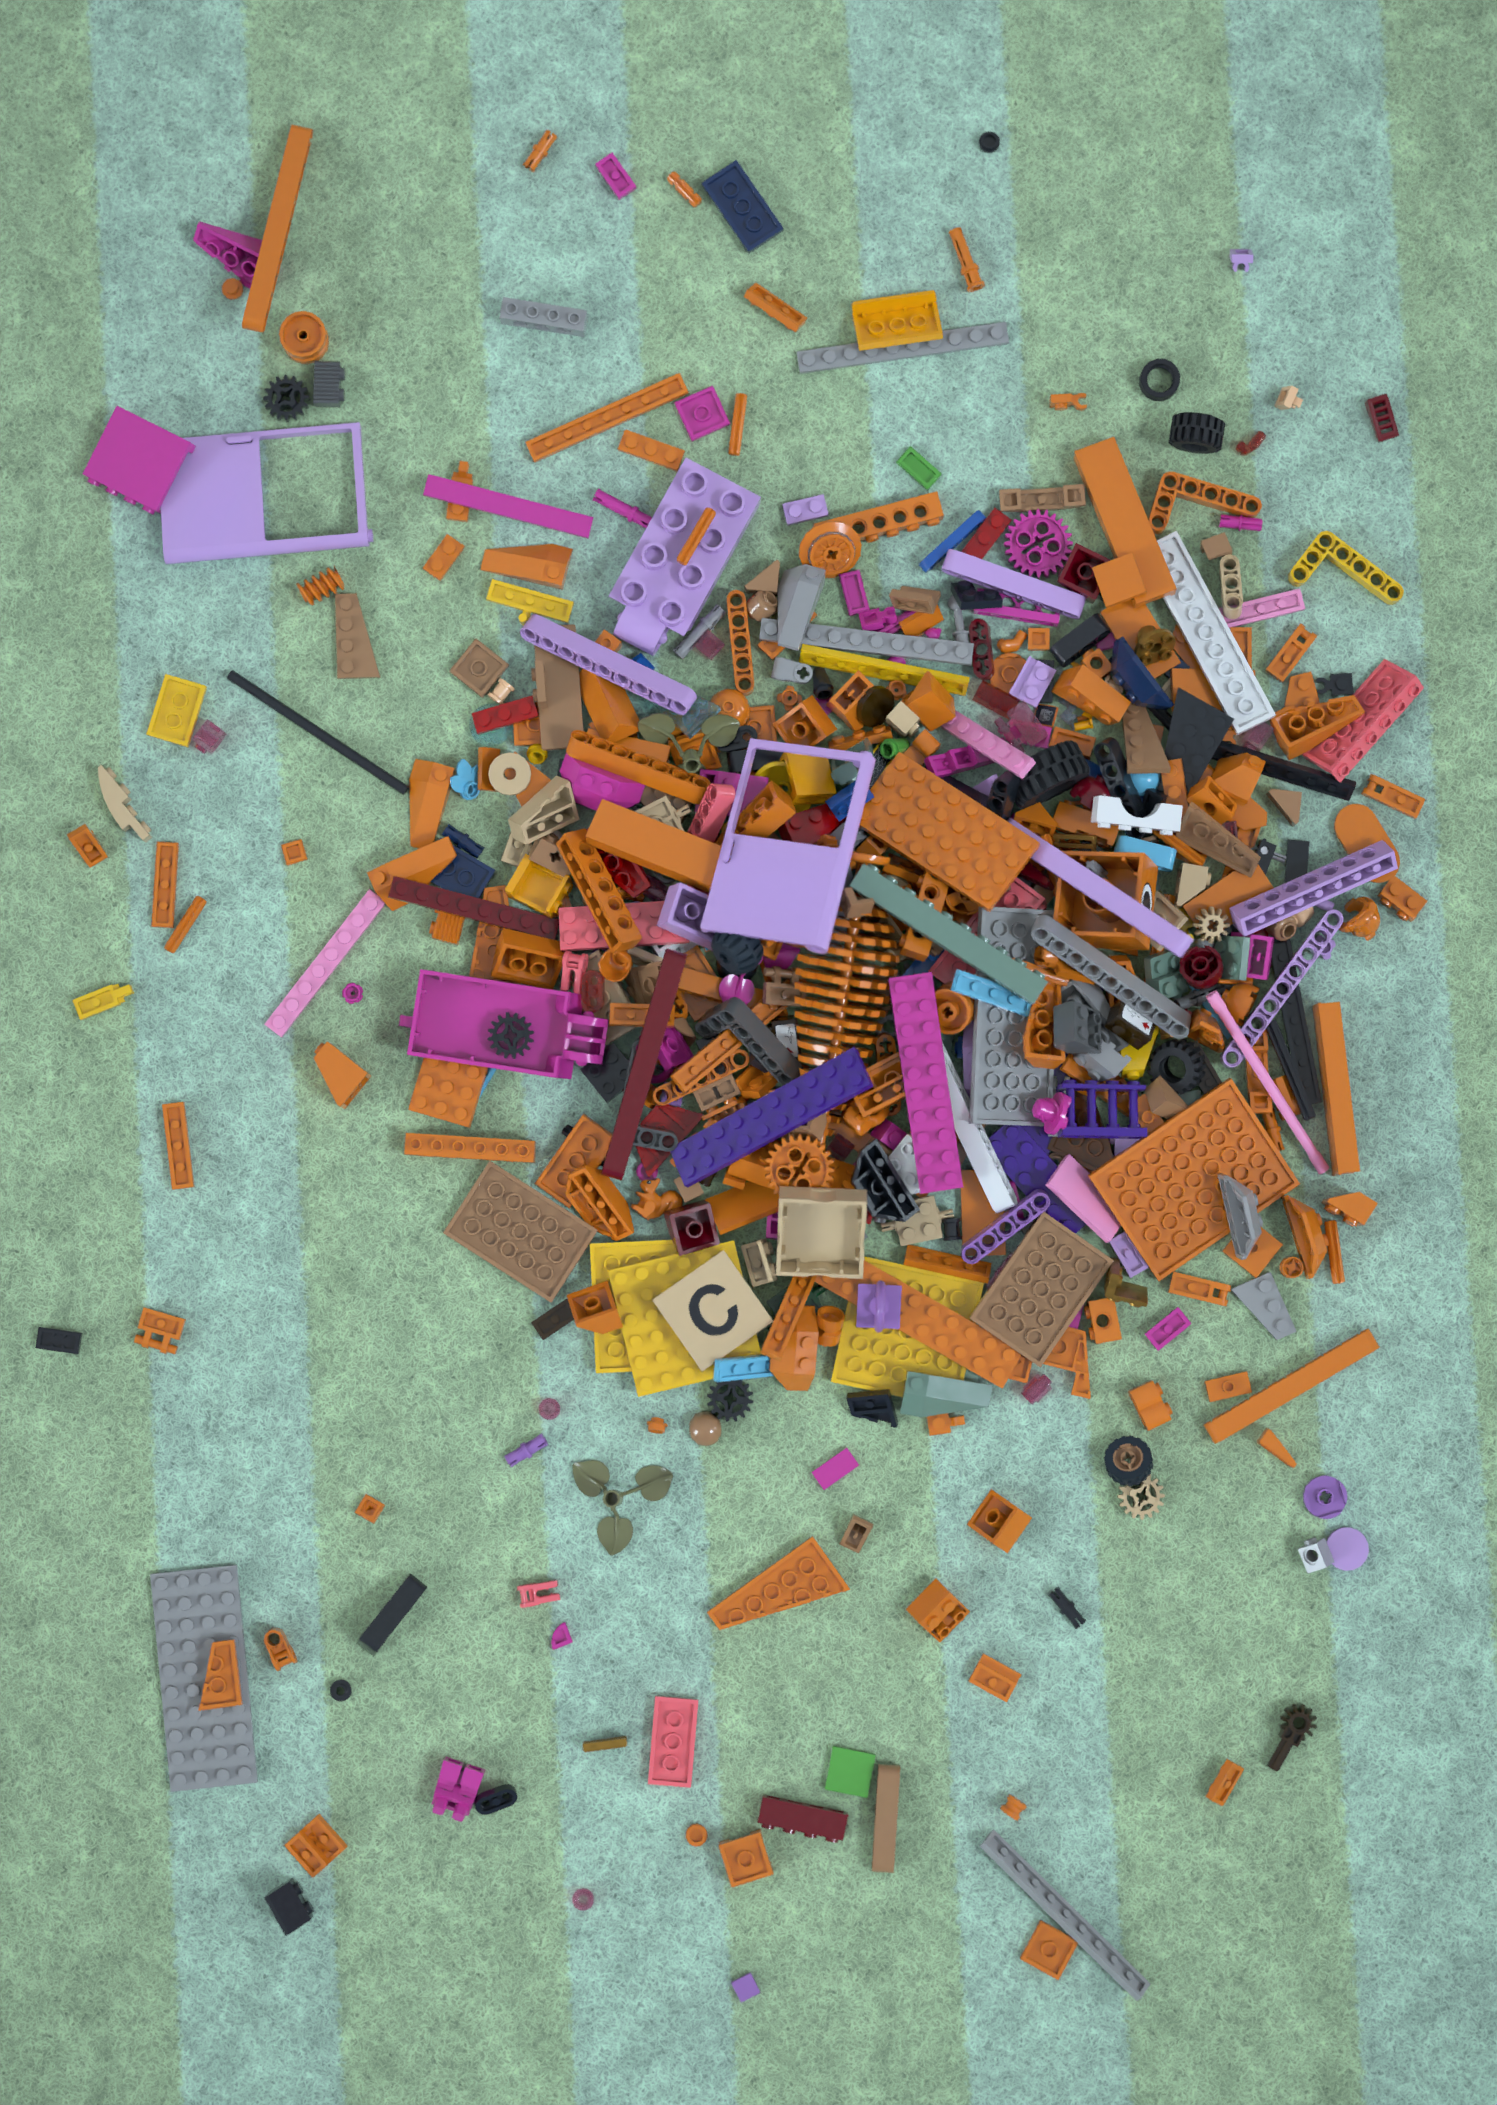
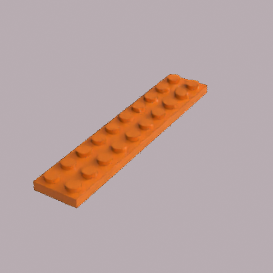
M865 1260L863 1279L832 1278L817 1275L816 1283L856 1306L858 1284H877L879 1280L885 1282V1285L902 1286L900 1329L898 1330L1002 1389L1021 1357L1019 1352L981 1326Z

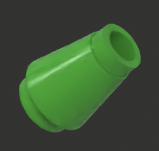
M906 738L885 739L880 745V753L884 758L892 760L899 752L903 753L909 748V742Z

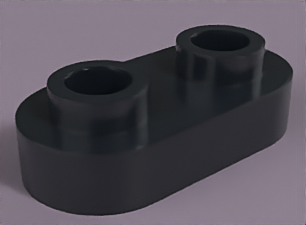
M740 726L734 740L729 745L717 747V749L728 753L748 748L750 740L745 741L743 735L749 734L751 738L757 739V732L752 726Z
M503 1784L482 1792L474 1800L476 1811L479 1814L488 1815L512 1806L517 1801V1792L515 1787L510 1784Z

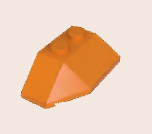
M899 1052L866 1068L873 1087L854 1097L863 1118L906 1099Z
M585 1165L569 1173L566 1197L586 1223L596 1228L599 1233L609 1236L615 1241L634 1233L627 1201L611 1179L601 1175V1169Z
M1285 1195L1281 1199L1300 1260L1303 1262L1306 1279H1311L1315 1276L1327 1253L1326 1246H1329L1328 1238L1325 1233L1322 1234L1320 1226L1323 1223L1320 1214L1316 1213L1315 1209L1289 1195Z
M804 1305L781 1361L770 1358L769 1370L786 1390L808 1391L815 1376L818 1325L814 1305Z

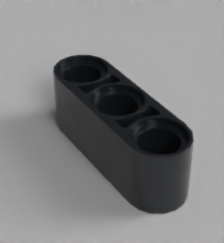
M1096 613L1057 641L1049 651L1062 668L1067 667L1111 633V628L1100 614Z
M747 749L726 753L728 771L730 773L739 772L741 774ZM756 749L751 772H757L767 763L780 761V757L784 752Z

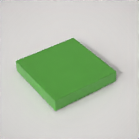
M833 1746L825 1790L868 1798L876 1754Z

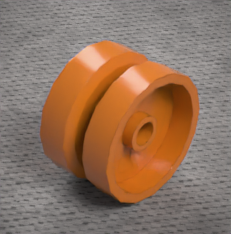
M306 311L294 312L286 317L281 324L279 332L280 341L289 358L301 364H311L323 358L328 350L329 337L324 324L318 316Z
M953 981L944 983L935 991L940 1032L943 1034L961 1032L974 1020L975 999L950 991Z

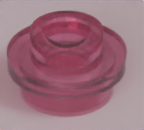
M586 1888L578 1889L573 1894V1905L581 1911L590 1909L594 1903L593 1893ZM585 1895L588 1900L586 1903H581L579 1897Z

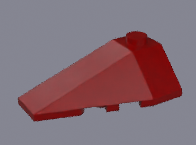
M596 848L612 880L633 898H636L652 886L642 866Z

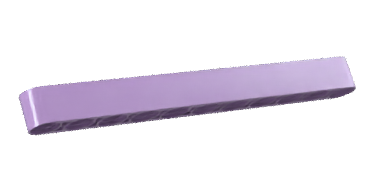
M1008 818L1007 822L1040 842V847L1031 857L1032 860L1180 958L1183 957L1194 939L1012 818Z

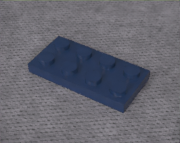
M737 160L701 183L748 254L784 231L783 226Z

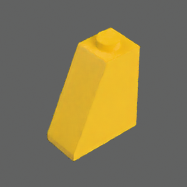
M1155 1026L1151 1041L1139 1050L1129 1044L1118 1051L1121 1056L1125 1057L1128 1055L1132 1058L1121 1070V1078L1137 1080L1143 1077L1160 1027Z

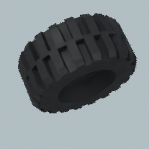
M1068 740L1054 746L1052 745L1030 756L1036 764L1023 779L1019 778L1020 783L1015 804L1017 807L1025 809L1038 802L1043 803L1068 791L1078 781L1087 777L1090 773V768L1078 744Z

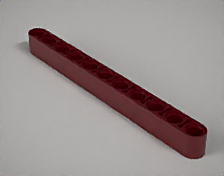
M667 948L665 950L601 1172L603 1176L621 1181L623 1179L686 962L687 954Z

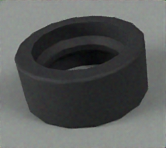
M1155 359L1148 362L1139 377V386L1142 393L1153 401L1170 399L1176 393L1180 384L1178 368L1167 359ZM1163 368L1171 374L1172 384L1168 390L1156 392L1149 387L1147 377L1153 369Z

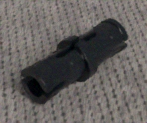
M1059 1586L1054 1589V1592L1052 1591L1048 1594L1059 1607V1612L1068 1618L1075 1629L1080 1627L1077 1620L1081 1625L1086 1622V1619L1074 1607L1075 1603L1068 1600Z

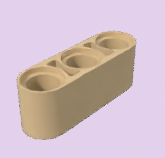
M1225 555L1220 560L1219 570L1222 609L1226 618L1237 619L1242 614L1243 606L1240 564L1236 556ZM1231 566L1233 569L1228 570L1225 567ZM1233 585L1235 586V588L1230 589L1227 588V586ZM1234 604L1237 607L1231 608L1229 605Z

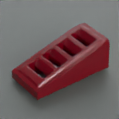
M1387 393L1368 399L1365 402V406L1378 443L1398 437L1399 433ZM1383 404V406L1374 409L1373 405ZM1383 411L1386 412L1385 415L1379 417L1376 416L1377 413ZM1388 419L1389 423L1379 426L1378 422ZM1391 427L1392 431L1381 434V430Z
M1029 861L1018 875L1047 890L1053 891L1055 889L1051 881Z

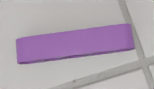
M1042 1189L1034 1190L1019 1201L1016 1206L1007 1210L966 1241L961 1248L963 1260L969 1264L978 1262L1046 1211L1050 1205L1047 1192ZM1037 1196H1044L1046 1198L1045 1203L1042 1205H1036L1034 1199ZM1026 1209L1028 1210V1215L1025 1218H1019L1017 1216L1018 1210ZM1009 1222L1011 1228L1008 1231H1002L999 1228L1000 1224ZM992 1235L994 1241L991 1244H985L982 1242L983 1237ZM968 1248H974L977 1250V1253L973 1257H968L965 1255V1251Z

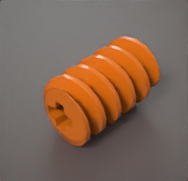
M335 565V571H332L329 567L326 568L327 575L320 571L319 579L312 575V583L304 579V587L296 583L305 602L313 606L314 598L319 602L322 601L321 594L329 598V590L337 594V586L342 590L345 589Z

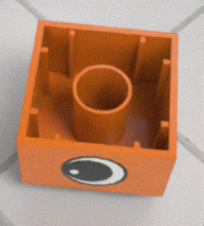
M1062 851L1084 867L1087 866L1085 864L1087 860L1090 862L1092 860L1096 861L1108 871V879H1104L1105 881L1153 912L1158 866L1145 853ZM1058 877L1054 920L1095 948L1149 950L1150 938Z

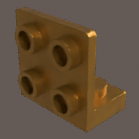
M1111 1257L1114 1261L1106 1273L1104 1281L1105 1297L1113 1302L1123 1301L1134 1307H1147V1287L1122 1281L1123 1268L1120 1267L1119 1259Z

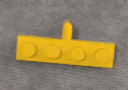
M494 579L491 580L486 597L487 601L522 610L523 612L519 615L521 625L526 623L531 613L569 623L574 605L573 601Z

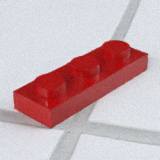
M994 508L961 552L983 559L1012 519L997 508Z
M532 695L474 712L472 717L476 732L480 735L538 718L539 713Z

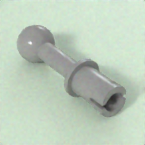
M952 595L948 600V606L954 612L956 632L952 635L955 641L969 643V631L964 629L962 610H960Z

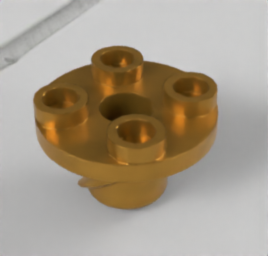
M1147 625L1139 630L1137 634L1138 643L1134 652L1145 666L1161 660H1168L1172 656L1171 651L1175 646V637L1170 630L1156 629L1152 625Z

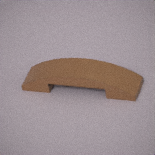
M1084 484L1063 485V487L1045 489L1021 490L1017 488L999 490L1000 512H1028V510L1036 512L1037 509L1040 511H1054L1086 506Z

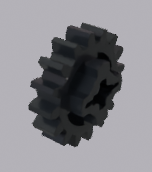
M284 375V380H280L277 376L275 384L270 381L271 388H265L264 390L268 396L263 397L264 402H269L265 405L266 410L271 409L270 415L273 417L277 414L278 421H281L284 417L286 422H289L290 417H293L296 421L297 414L304 416L302 409L309 408L305 401H309L310 397L305 395L309 391L307 387H303V381L296 383L297 379L295 376L289 380L287 375ZM300 392V402L298 404L296 401V397L299 395L298 393ZM274 393L277 395L275 404H273ZM283 396L290 397V401L283 400ZM285 409H292L291 411L284 412Z
M507 1012L504 1019L499 1015L498 1023L495 1021L491 1022L495 1026L494 1029H488L492 1036L487 1039L494 1042L490 1046L491 1049L497 1047L496 1054L499 1055L503 1052L506 1059L509 1054L512 1055L513 1059H516V1053L524 1056L523 1049L530 1050L531 1048L527 1044L528 1042H534L530 1038L534 1031H529L528 1029L532 1024L524 1023L525 1016L518 1019V1013L510 1017L509 1012ZM513 1021L519 1023L524 1030L516 1029ZM505 1023L504 1031L497 1034L498 1028ZM509 1025L512 1032L517 1034V1037L513 1038V1046L510 1039L505 1038V1034L509 1033ZM525 1037L523 1045L517 1049V1042L520 1038ZM498 1041H504L508 1044L509 1050L501 1047Z
M743 1379L716 1382V1387L710 1386L713 1394H707V1397L712 1398V1401L707 1404L708 1406H714L711 1413L718 1412V1419L725 1416V1420L728 1422L730 1417H733L736 1422L738 1415L743 1418L745 1417L744 1410H751L747 1405L748 1403H753V1400L749 1399L753 1392H747L746 1389L749 1387V1384L743 1386ZM728 1384V1390L724 1393H717L722 1386ZM736 1385L742 1389L745 1397L737 1394L735 1391ZM732 1388L733 1397H736L737 1400L733 1401L730 1409H728V1402L724 1400V1396H728ZM716 1401H721L724 1404L725 1412L717 1406ZM744 1404L739 1411L732 1413L734 1406Z

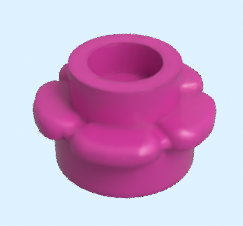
M349 983L343 989L342 996L347 1003H358L363 998V989L360 985Z

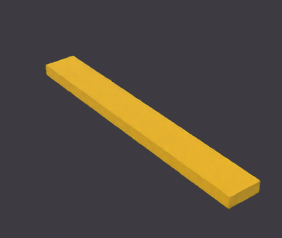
M802 644L799 663L853 674L859 670L864 676L888 681L900 680L904 684L917 686L924 674L929 671L949 693L963 696L966 695L970 679L967 676Z

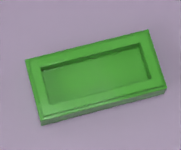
M911 446L896 461L901 468L927 491L942 476L941 472Z

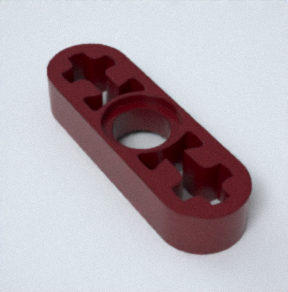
M978 618L969 625L970 643H974L972 655L973 671L980 680L986 681L994 675L991 633L987 622ZM978 625L984 628L981 630L983 639H980L978 632L975 631V629H978ZM985 644L987 646L986 653L978 655L976 652L977 647ZM980 660H984V665L989 668V670L985 671V675L979 672L983 668Z

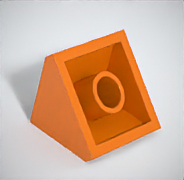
M927 671L905 702V705L920 718L919 722L928 731H933L955 718L956 714L954 698Z

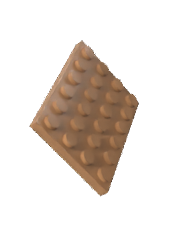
M489 1161L443 1233L552 1303L598 1230Z
M1043 1212L1035 1220L969 1316V1319L1041 1367L1114 1260Z

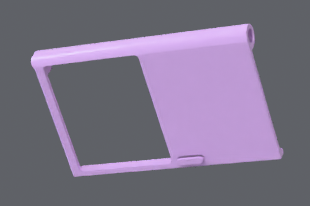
M360 422L183 438L196 447L192 454L187 453L161 505L165 564L368 547L370 542H373V531L368 529ZM352 432L358 532L267 541L265 539L259 440Z
M750 738L700 927L702 932L708 933V931L738 934L745 937L805 945L812 952L827 953L876 762L872 753L867 751L858 753ZM756 749L852 761L853 765L859 768L838 848L734 834Z

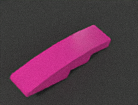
M969 745L948 750L944 754L928 756L924 759L927 770L939 778L995 763Z

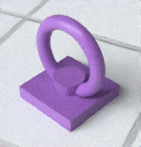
M879 1280L877 1284H858L856 1327L874 1328L878 1333L882 1332L883 1328L900 1329L902 1286L885 1285V1282Z

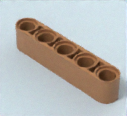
M878 1764L872 1872L894 1873L900 1765Z

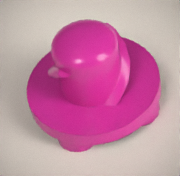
M1058 1092L1052 1098H1039L1035 1101L1032 1108L1033 1117L1041 1119L1047 1134L1055 1135L1060 1128L1065 1129L1067 1126L1068 1117H1066V1114L1071 1104V1097L1065 1093Z

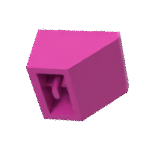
M1231 932V936L1244 937L1241 933ZM1247 935L1245 937L1250 938L1247 977L1268 980L1274 937Z

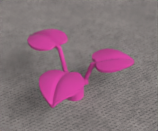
M783 942L776 961L764 956L762 960L764 958V965L767 968L779 966L781 969H787L800 952V949ZM733 974L724 977L719 984L721 1000L724 1002L731 997H737L747 1005L754 994L753 982L749 979H743L745 974H741L739 977Z

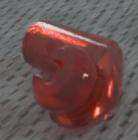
M1257 431L1247 445L1240 441L1235 450L1242 456L1248 455L1262 444L1266 438L1265 433Z

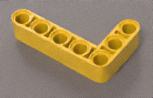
M1322 531L1318 534L1288 574L1290 584L1300 587L1306 583L1323 559L1326 558L1388 605L1396 604L1404 594L1403 587L1330 531ZM1320 538H1326L1330 543L1329 546H1322L1319 542ZM1337 551H1343L1346 554V559H1339L1336 554ZM1307 555H1314L1317 562H1308ZM1354 564L1362 565L1363 572H1356L1353 567ZM1294 572H1302L1304 579L1297 580L1294 577ZM1371 577H1378L1380 585H1373ZM1388 590H1395L1397 598L1389 597Z

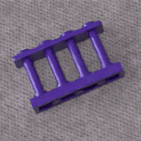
M1064 1080L1062 1084L1057 1086L1058 1091H1066V1095L1071 1097V1104L1066 1114L1068 1123L1065 1129L1060 1128L1058 1138L1141 1139L1147 1137V1128H1140V1124H1138V1092L1146 1090V1085H1140L1139 1081H1128L1127 1085H1119V1081H1106V1084H1098L1096 1080H1087L1085 1084H1077L1076 1080ZM1074 1091H1087V1124H1085V1127H1077V1123H1075ZM1096 1091H1108V1124H1106V1127H1098L1096 1123ZM1117 1092H1129V1124L1127 1128H1119V1124H1117Z

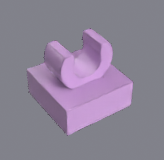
M1230 249V259L1234 272H1237V266L1240 263L1245 265L1244 270L1248 272V263H1253L1254 256L1251 249Z

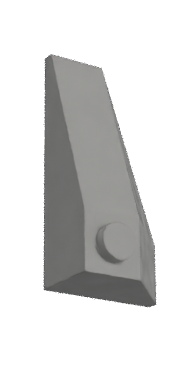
M803 564L784 571L778 585V646L796 651L799 650L825 584V569Z

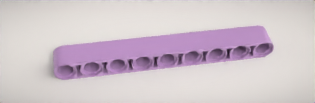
M531 615L520 630V635L527 642L676 714L685 715L697 699L696 693L691 688L540 615Z
M1330 910L1321 917L1240 1028L1242 1033L1248 1037L1251 1047H1253L1342 925L1343 915L1340 911ZM1328 915H1333L1337 918L1335 926L1328 923ZM1316 932H1321L1324 935L1325 940L1323 943L1315 940ZM1304 949L1311 951V960H1306L1302 957ZM1295 966L1299 969L1298 977L1290 975V967ZM1278 984L1286 986V994L1281 995L1277 992ZM1265 1001H1271L1274 1004L1273 1012L1265 1010ZM1253 1018H1258L1261 1021L1262 1026L1260 1029L1252 1027L1251 1021ZM1234 1039L1231 1040L1220 1056L1221 1064L1226 1068L1238 1066L1245 1058ZM1231 1052L1236 1055V1062L1234 1064L1227 1062V1053Z

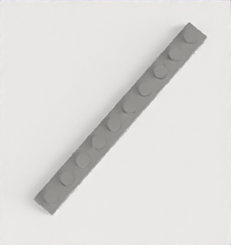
M1006 322L945 330L942 331L943 339L859 351L858 343L798 351L799 373L804 374L1009 344Z
M762 618L759 641L778 643V620ZM817 624L808 625L800 645L807 644L834 650L971 666L974 643Z
M992 1830L980 1847L1136 2001L1142 1998L1150 1983L995 1830Z

